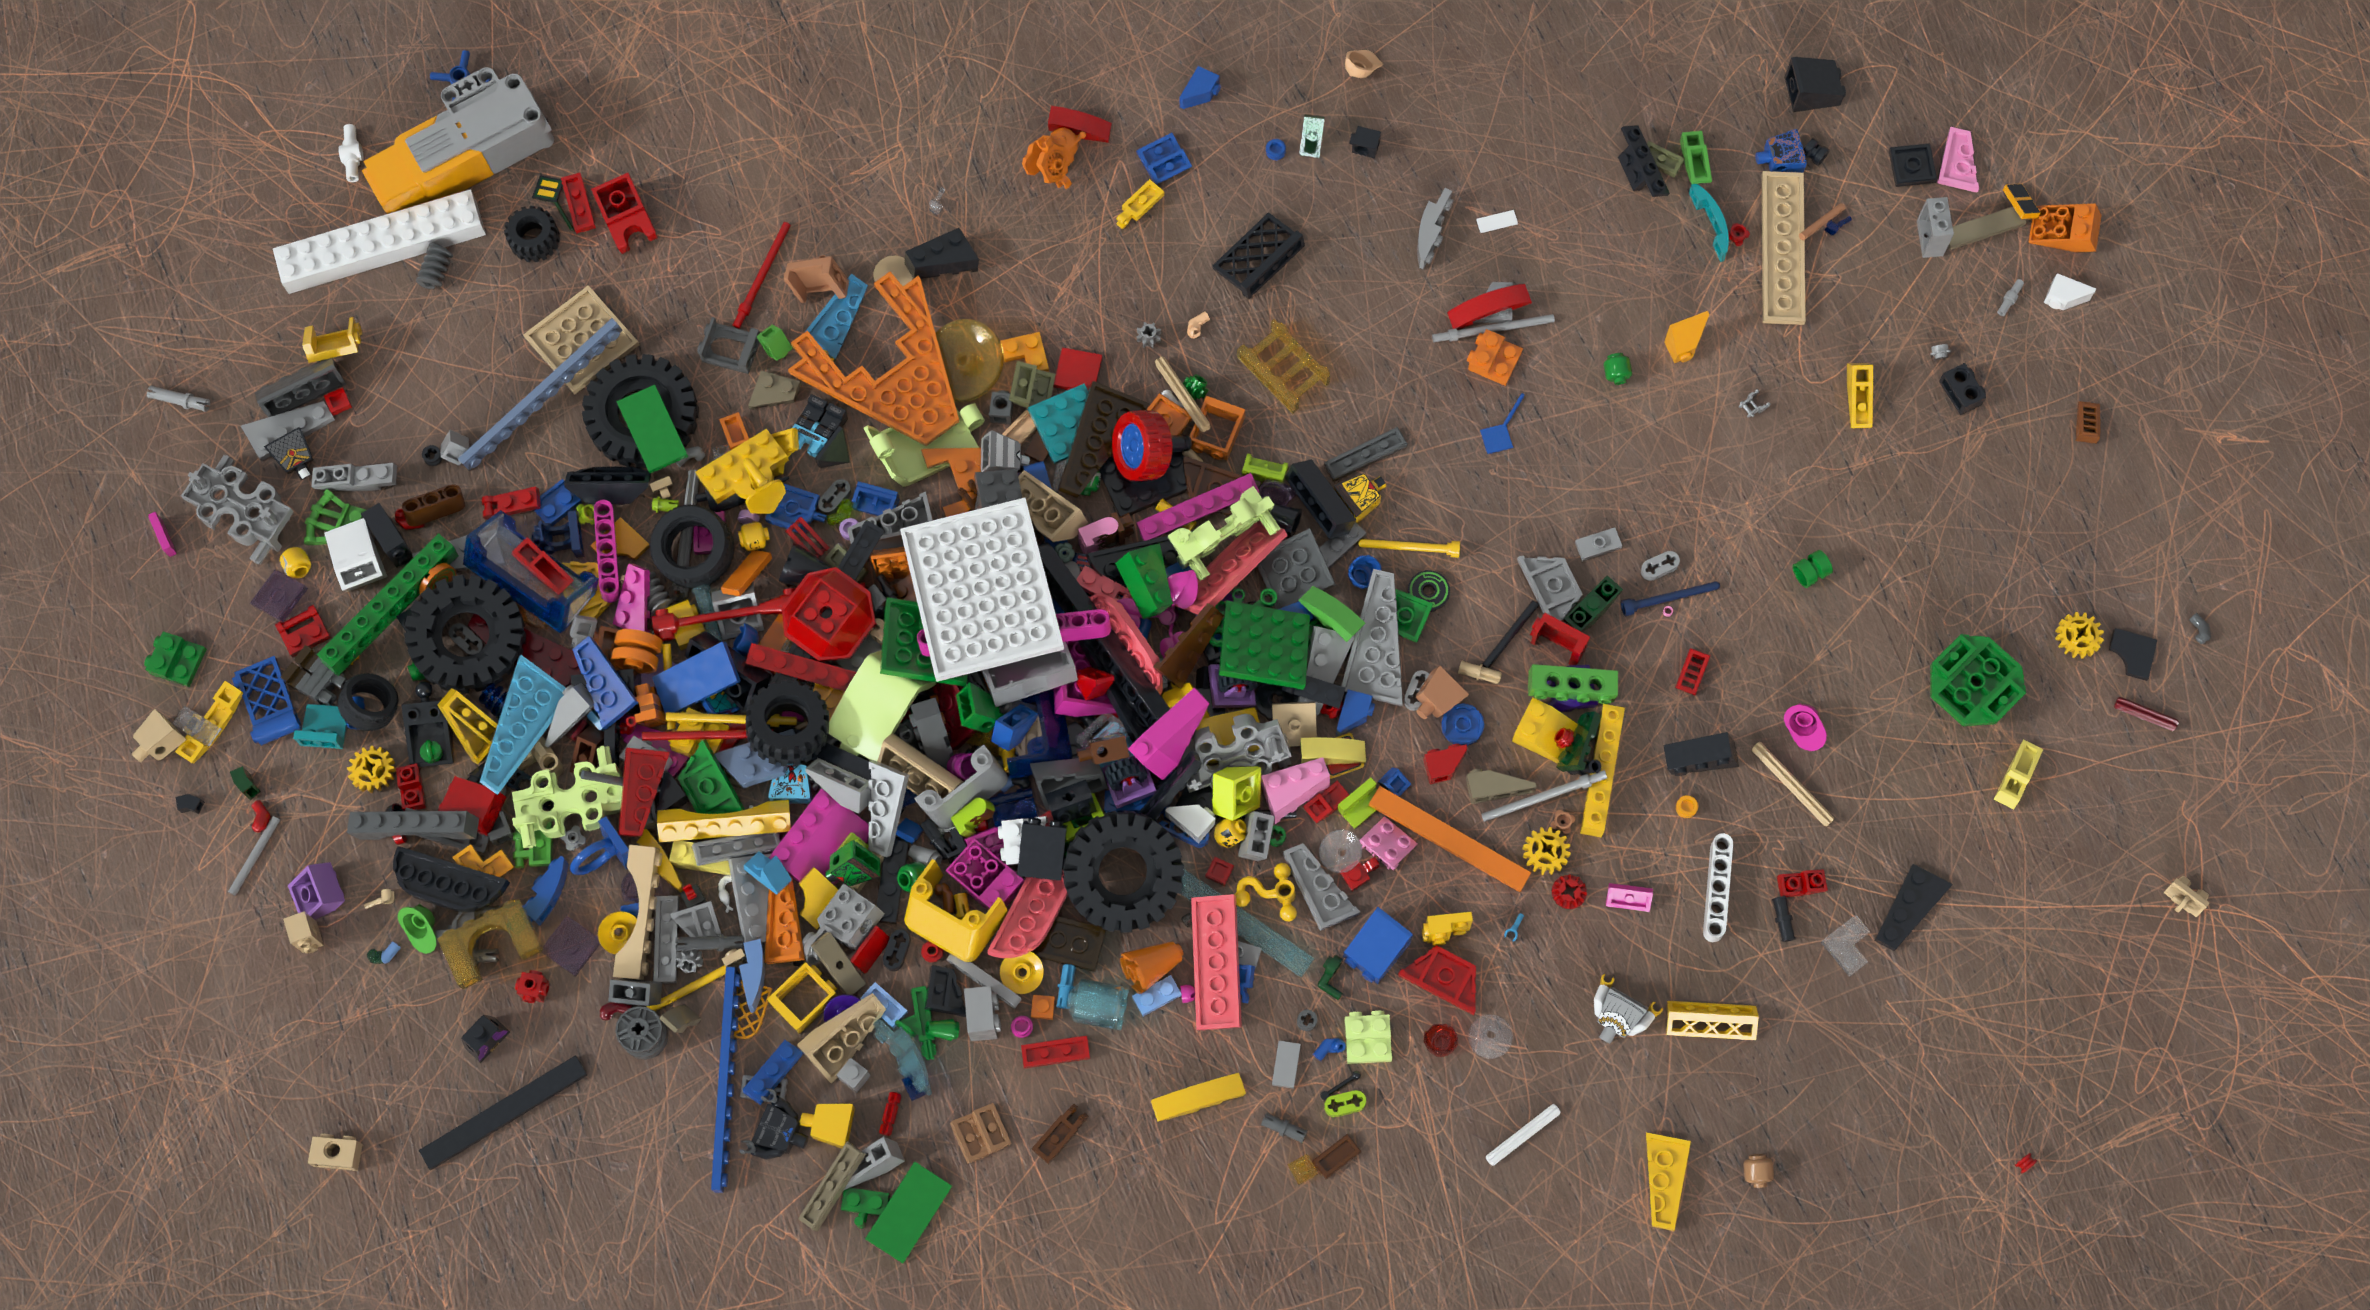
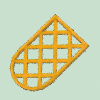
M741 980V987H742L743 991L740 992L739 994H737V995H739V996L745 994V990H744V986H743V981H742V980ZM763 987V989H766V991L762 992L760 998L763 1004L756 1008L755 1013L758 1019L752 1023L748 1018L752 1013H746L743 1009V1006L747 1005V1001L742 1004L740 1003L739 1009L742 1010L744 1015L739 1017L738 1021L746 1018L748 1025L741 1028L738 1023L739 1030L734 1032L735 1038L749 1039L758 1033L769 1003L767 999L771 996L772 988ZM768 993V996H767V999H766V1002H765L762 996ZM763 1008L762 1015L760 1017L758 1010ZM759 1022V1024H758V1026H757V1028H756V1030H755L754 1027H753V1025ZM751 1027L753 1033L745 1036L743 1031Z

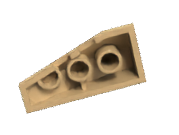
M872 993L814 1029L797 1046L823 1076L832 1083L838 1078V1072L850 1057L852 1058L857 1050L860 1051L863 1046V1040L868 1032L873 1031L886 1008Z

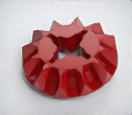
M1571 874L1561 876L1552 886V897L1556 904L1562 908L1575 909L1581 906L1586 899V885L1580 877ZM1566 885L1570 889L1576 888L1573 892V898L1569 894H1563L1566 891Z

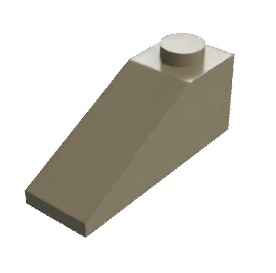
M1474 769L1466 776L1471 804L1535 793L1537 787L1535 782L1491 770Z

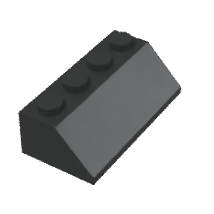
M333 358L318 361L309 367H303L298 372L290 376H284L271 385H265L256 391L255 395L259 406L268 417L294 410L346 385V382Z

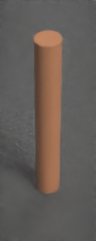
M1842 203L1838 204L1799 234V238L1803 241L1843 212L1845 206Z

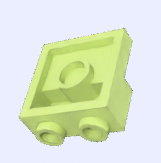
M1372 1011L1371 1015L1362 1016V1012H1350L1349 1016L1345 1017L1344 1020L1347 1064L1392 1062L1390 1015H1385L1384 1011Z

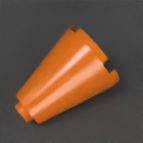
M1171 941L1124 952L1121 954L1122 958H1120L1121 968L1126 979L1131 978L1134 985L1131 986L1133 990L1138 994H1142L1182 961L1183 950L1178 943L1175 944Z

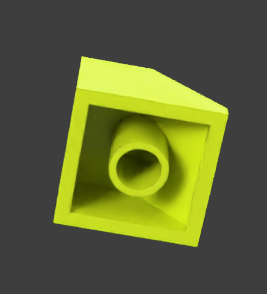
M1226 767L1213 774L1212 804L1215 815L1233 821L1260 808L1261 767Z

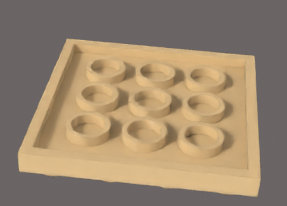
M589 286L585 287L523 334L529 344L554 371L611 318L618 323L623 330L619 337L605 346L601 354L594 356L589 361L587 367L580 369L569 383H565L574 395L586 387L591 380H595L597 378L596 374L602 368L608 370L611 367L610 362L616 359L621 360L640 345L636 338Z

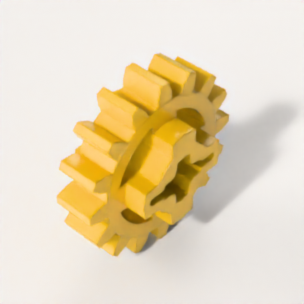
M2075 612L2073 617L2068 614L2065 620L2062 619L2059 622L2060 626L2055 630L2059 634L2055 637V640L2061 641L2058 646L2059 648H2066L2064 654L2072 652V658L2079 654L2081 659H2084L2086 653L2091 657L2094 651L2097 652L2099 650V644L2104 641L2100 636H2102L2104 631L2098 630L2101 624L2093 622L2094 616L2088 619L2087 613L2080 617L2079 613ZM2083 631V633L2081 634V638L2079 637L2078 640H2076V637L2078 636L2077 634Z
M370 746L369 751L363 747L361 754L358 752L354 753L357 757L356 759L349 760L353 765L347 767V770L351 773L348 775V778L362 792L367 789L370 793H373L374 788L380 792L382 791V785L389 786L388 779L394 780L391 773L396 772V768L391 765L395 764L393 758H390L391 755L388 751L384 752L382 747H379L377 751L374 746ZM372 757H379V758H381L382 760H380V759H376V760H375V759H373ZM371 764L374 766V767L372 768V770H373V771H372L373 775L370 773V772H371ZM369 779L371 780V782H365L363 780Z
M1540 827L1539 833L1534 830L1532 831L1531 835L1533 838L1527 836L1525 841L1528 844L1523 845V850L1527 852L1523 854V858H1529L1526 865L1530 866L1533 864L1534 872L1541 869V875H1544L1545 871L1548 870L1550 875H1553L1555 868L1560 872L1562 869L1561 864L1567 865L1568 861L1565 858H1569L1571 853L1566 850L1570 848V844H1564L1567 837L1563 836L1560 838L1559 830L1556 833H1552V827H1549L1548 831L1545 832L1543 827ZM1534 843L1536 844L1535 846L1537 848L1535 854H1533L1532 852V846ZM1543 848L1545 850L1550 849V854L1548 852L1543 853ZM1558 848L1561 849V856L1559 859L1558 855L1556 854Z

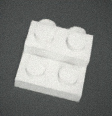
M1046 816L1035 817L1041 819V822L1047 823ZM1028 818L1001 821L1002 826H998L999 839L1004 841V848L1000 849L1001 859L1006 861V865H1016L1019 863L1022 823L1028 821Z

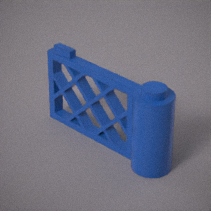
M275 656L234 672L235 677L232 680L234 686L243 692L242 696L253 725V731L250 734L255 744L259 742L262 746L293 733L295 730L302 729L286 683L280 678L282 672ZM273 664L274 670L270 676L262 673L266 666ZM249 673L255 675L251 684L244 683L242 676ZM260 677L268 679L264 689L255 686ZM273 681L280 683L277 694L268 691ZM253 690L261 692L257 702L249 699ZM266 694L274 697L270 707L261 704ZM279 699L287 702L288 707L282 710L274 709ZM259 708L268 710L263 718L256 719L255 715Z

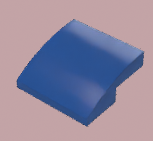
M1173 133L1136 151L1156 185L1192 167Z

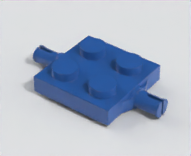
M784 484L786 489L785 495L776 510L771 514H767L765 518L767 523L788 529L799 517H802L809 525L813 520L825 523L827 515L816 512L820 499L819 495ZM799 524L798 526L806 534V529L801 524Z

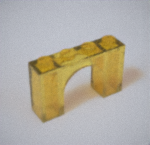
M519 899L509 900L503 904V907L497 910L486 911L483 917L476 920H468L462 924V927L456 930H447L441 937L437 938L457 985L461 989H466L483 980L473 957V948L476 940L489 930L500 929L508 932L518 954L523 960L544 951L528 913Z

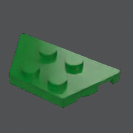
M702 740L694 755L687 762L686 768L682 770L677 778L695 811L703 814H724L745 810L707 740Z

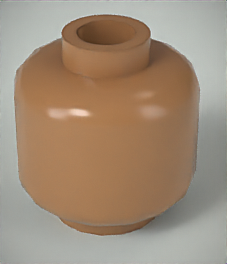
M1766 1154L1748 1155L1749 1158L1743 1164L1745 1181L1753 1183L1754 1188L1767 1187V1182H1771L1774 1179L1772 1159L1768 1158Z

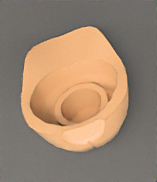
M1354 50L1346 54L1345 69L1353 77L1366 78L1374 70L1383 66V63L1369 50Z

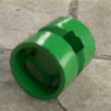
M1821 550L1808 555L1807 559H1801L1792 565L1796 579L1805 588L1817 583L1819 577L1824 579L1833 573V567L1829 558Z

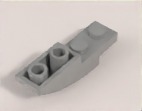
M1447 188L1443 190L1437 204L1428 201L1421 219L1417 246L1418 263L1421 269H1424L1426 263H1431L1435 254L1433 252L1435 246L1439 247L1443 240L1441 235V225L1445 218L1443 214L1446 210H1450L1454 201L1451 199L1452 191Z
M395 463L355 467L352 464L315 467L313 468L311 487L313 489H328L331 491L381 490L382 486L396 485L397 465Z

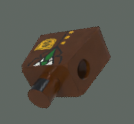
M1120 732L1088 740V747L1077 749L1079 762L1091 760L1095 765L1130 757L1125 735ZM1099 747L1104 748L1101 754H1097V749Z

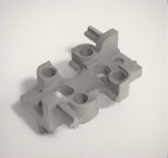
M223 455L215 469L202 463L198 471L195 470L194 473L190 472L188 474L190 483L181 497L185 501L197 506L196 514L198 518L213 530H215L216 525L220 521L221 515L232 514L234 516V523L227 534L236 542L245 546L252 545L259 540V545L249 559L261 565L271 549L277 552L280 551L282 545L277 540L278 535L290 520L294 511L282 504L279 493L273 486L264 481L260 482L253 493L243 494L240 488L249 478L245 472L232 466L235 461L229 456ZM233 477H236L233 482H230ZM217 491H225V495L222 499H215V493ZM271 495L268 500H264L266 496ZM252 509H260V514L257 517H250ZM213 512L211 516L206 517L208 513ZM248 530L245 535H242L243 531Z
M1241 714L1233 717L1235 725H1232V730L1236 738L1232 744L1227 746L1217 742L1216 736L1213 732L1211 733L1209 726L1197 730L1180 761L1181 763L1189 752L1193 750L1199 754L1202 763L1198 773L1192 775L1187 781L1186 786L1189 793L1207 786L1213 789V774L1226 767L1258 766L1261 767V776L1269 774L1272 770V763L1275 762L1278 763L1280 768H1288V765H1291L1289 757L1292 756L1286 734H1283L1278 719L1266 723H1258L1250 714ZM1252 745L1260 747L1259 750L1254 752L1248 751V748ZM1212 759H1215V760L1218 761V764H1217V765H1214V766H1208V765H1207L1208 761H1210V760H1212Z

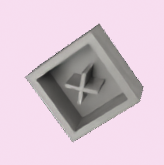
M991 986L964 989L967 1031L970 1040L998 1039L997 1032H1001V1023L998 1014H995V1010H999L997 993L992 991Z

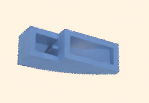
M761 939L743 943L748 963L739 965L750 1013L756 1011L764 987L765 955Z

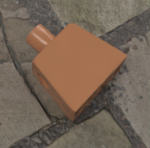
M1438 666L1430 672L1416 695V698L1422 703L1416 712L1423 719H1427L1431 713L1438 718L1469 694L1441 666Z

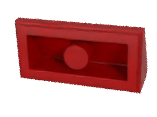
M877 925L873 927L850 959L853 966L864 974L869 971L890 939Z

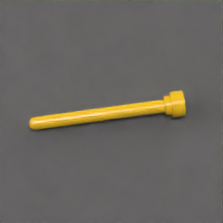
M1361 539L1358 542V545L1362 548L1447 553L1452 558H1459L1460 541L1447 542V544Z

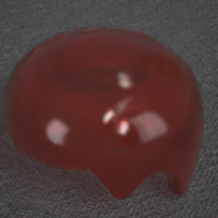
M1433 1024L1429 1030L1424 1032V1045L1428 1052L1434 1056L1445 1057L1450 1055L1458 1046V1035L1453 1027L1447 1024Z

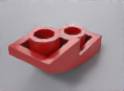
M418 764L396 768L397 784L400 789L403 811L406 808L413 810L426 808Z
M1824 869L1805 870L1801 873L1780 874L1777 876L1780 896L1794 897L1828 891Z

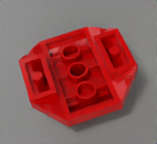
M837 567L807 573L782 606L784 636L819 662L852 658L877 624L871 592ZM832 609L831 617L827 619L822 617L824 610Z

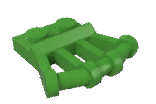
M326 489L318 502L311 506L310 510L312 512L309 518L305 520L306 537H304V544H327L325 536L315 537V528L323 531L333 530L362 519L361 513L366 510L345 504L331 491ZM331 500L342 509V512L338 513L324 509V507ZM319 515L338 520L336 526L318 522Z

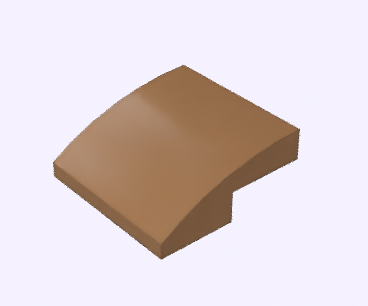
M994 1103L976 1109L971 1114L955 1119L950 1123L967 1164L1011 1145V1141Z

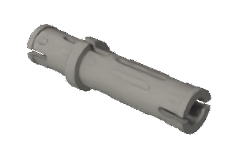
M153 385L148 387V390L152 391H147V397L150 399L181 405L185 409L194 408L203 412L209 410V407H205V405L210 406L209 399L196 397L192 393L187 392L183 394Z

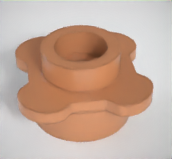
M1557 810L1555 812V819L1551 822L1550 826L1553 830L1558 829L1567 835L1571 832L1570 827L1575 822V816L1562 810Z

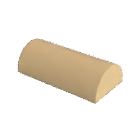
M890 734L883 741L877 762L909 774L906 788L916 795L926 790H933L943 799L964 783V781L895 734Z

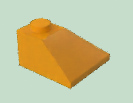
M1708 311L1669 326L1664 343L1674 363L1679 361L1687 362L1694 356L1709 317Z

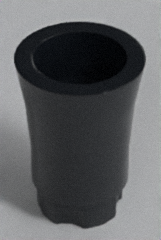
M1273 502L1274 507L1270 514L1279 527L1285 529L1287 535L1292 537L1299 526L1302 509Z

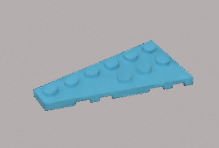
M522 655L518 658L480 779V783L497 795L552 723L558 701L564 696L562 692L566 689V687Z

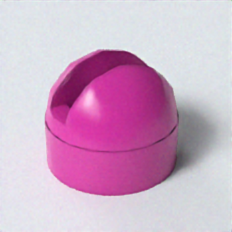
M1191 985L1180 986L1182 1003L1193 1001L1195 999V988Z

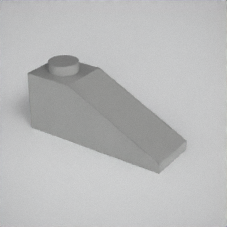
M582 683L576 686L571 684L562 692L564 696L558 701L545 742L547 748L556 744L594 707L592 696Z
M819 758L806 768L805 772L841 806L860 813L869 805V801H871L869 780Z
M882 1137L862 1150L866 1155L844 1190L883 1175L903 1163L905 1160L898 1143Z

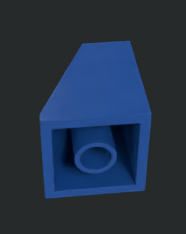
M1377 907L1344 951V961L1351 968L1355 969L1357 967L1362 971V976L1371 983L1374 981L1378 984L1409 947L1413 934Z

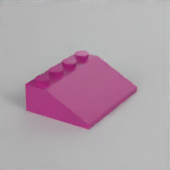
M1078 640L1066 641L1076 670L1091 667ZM1076 681L1054 688V714L1079 717L1116 713L1106 693L1104 696L1085 700Z
M820 789L770 855L769 859L771 860L774 856H777L788 874L798 883L813 867L826 878L825 872L830 869L831 854L837 851L850 832L854 833L866 844L868 843L869 824L850 809L837 803L826 791ZM839 879L831 883L834 886H836V884L839 882Z

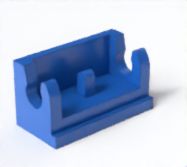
M858 481L852 502H854L852 508L853 510L879 516L889 508L892 510L898 507L900 501L899 494L893 490Z

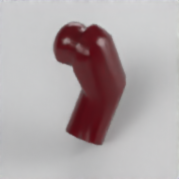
M609 1002L600 1008V1018L608 1021L612 1018V1014L616 1012L623 1014L628 1009L633 1008V1005Z

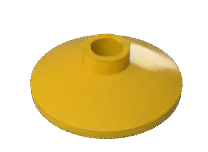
M625 911L613 912L606 916L598 928V940L601 946L607 952L617 954L631 937L637 918ZM622 928V932L616 935L615 930Z
M1033 952L1015 958H1004L1000 966V978L1003 985L1016 994H1027L1034 991L1043 980V964ZM1025 968L1027 974L1021 977L1019 975L1020 969Z

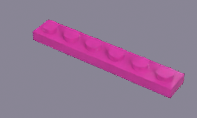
M1250 473L1138 521L1136 526L1143 541L1155 539L1235 504L1240 500L1241 495L1252 486L1255 487L1258 493L1259 489Z

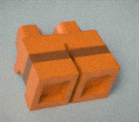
M648 683L635 686L637 694L635 698L639 702L641 712L634 714L636 723L648 728L667 724L666 714L657 695L656 687H650Z

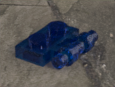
M1023 788L1016 789L1017 792L1008 794L999 793L997 796L989 798L990 802L995 806L993 815L995 827L1002 826L1001 821L1038 817L1034 798H1030L1033 797L1031 788L1023 790Z

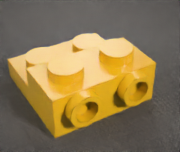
M687 708L686 712L682 711L681 713H701V712H698V711L693 710V709H691V708ZM677 721L680 724L677 731L729 730V726L723 723ZM705 739L668 740L672 751L690 758L698 749L699 743ZM724 739L706 740L713 753H718Z
M1472 912L1427 916L1426 923H1423L1422 929L1423 942L1427 941V944L1432 943L1433 946H1441L1449 941L1451 932L1454 935L1466 934V931H1470L1473 921Z

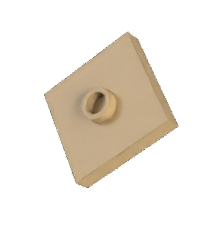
M1315 701L1272 703L1273 720L1278 719L1283 734H1286L1289 746H1300L1301 738L1317 737Z

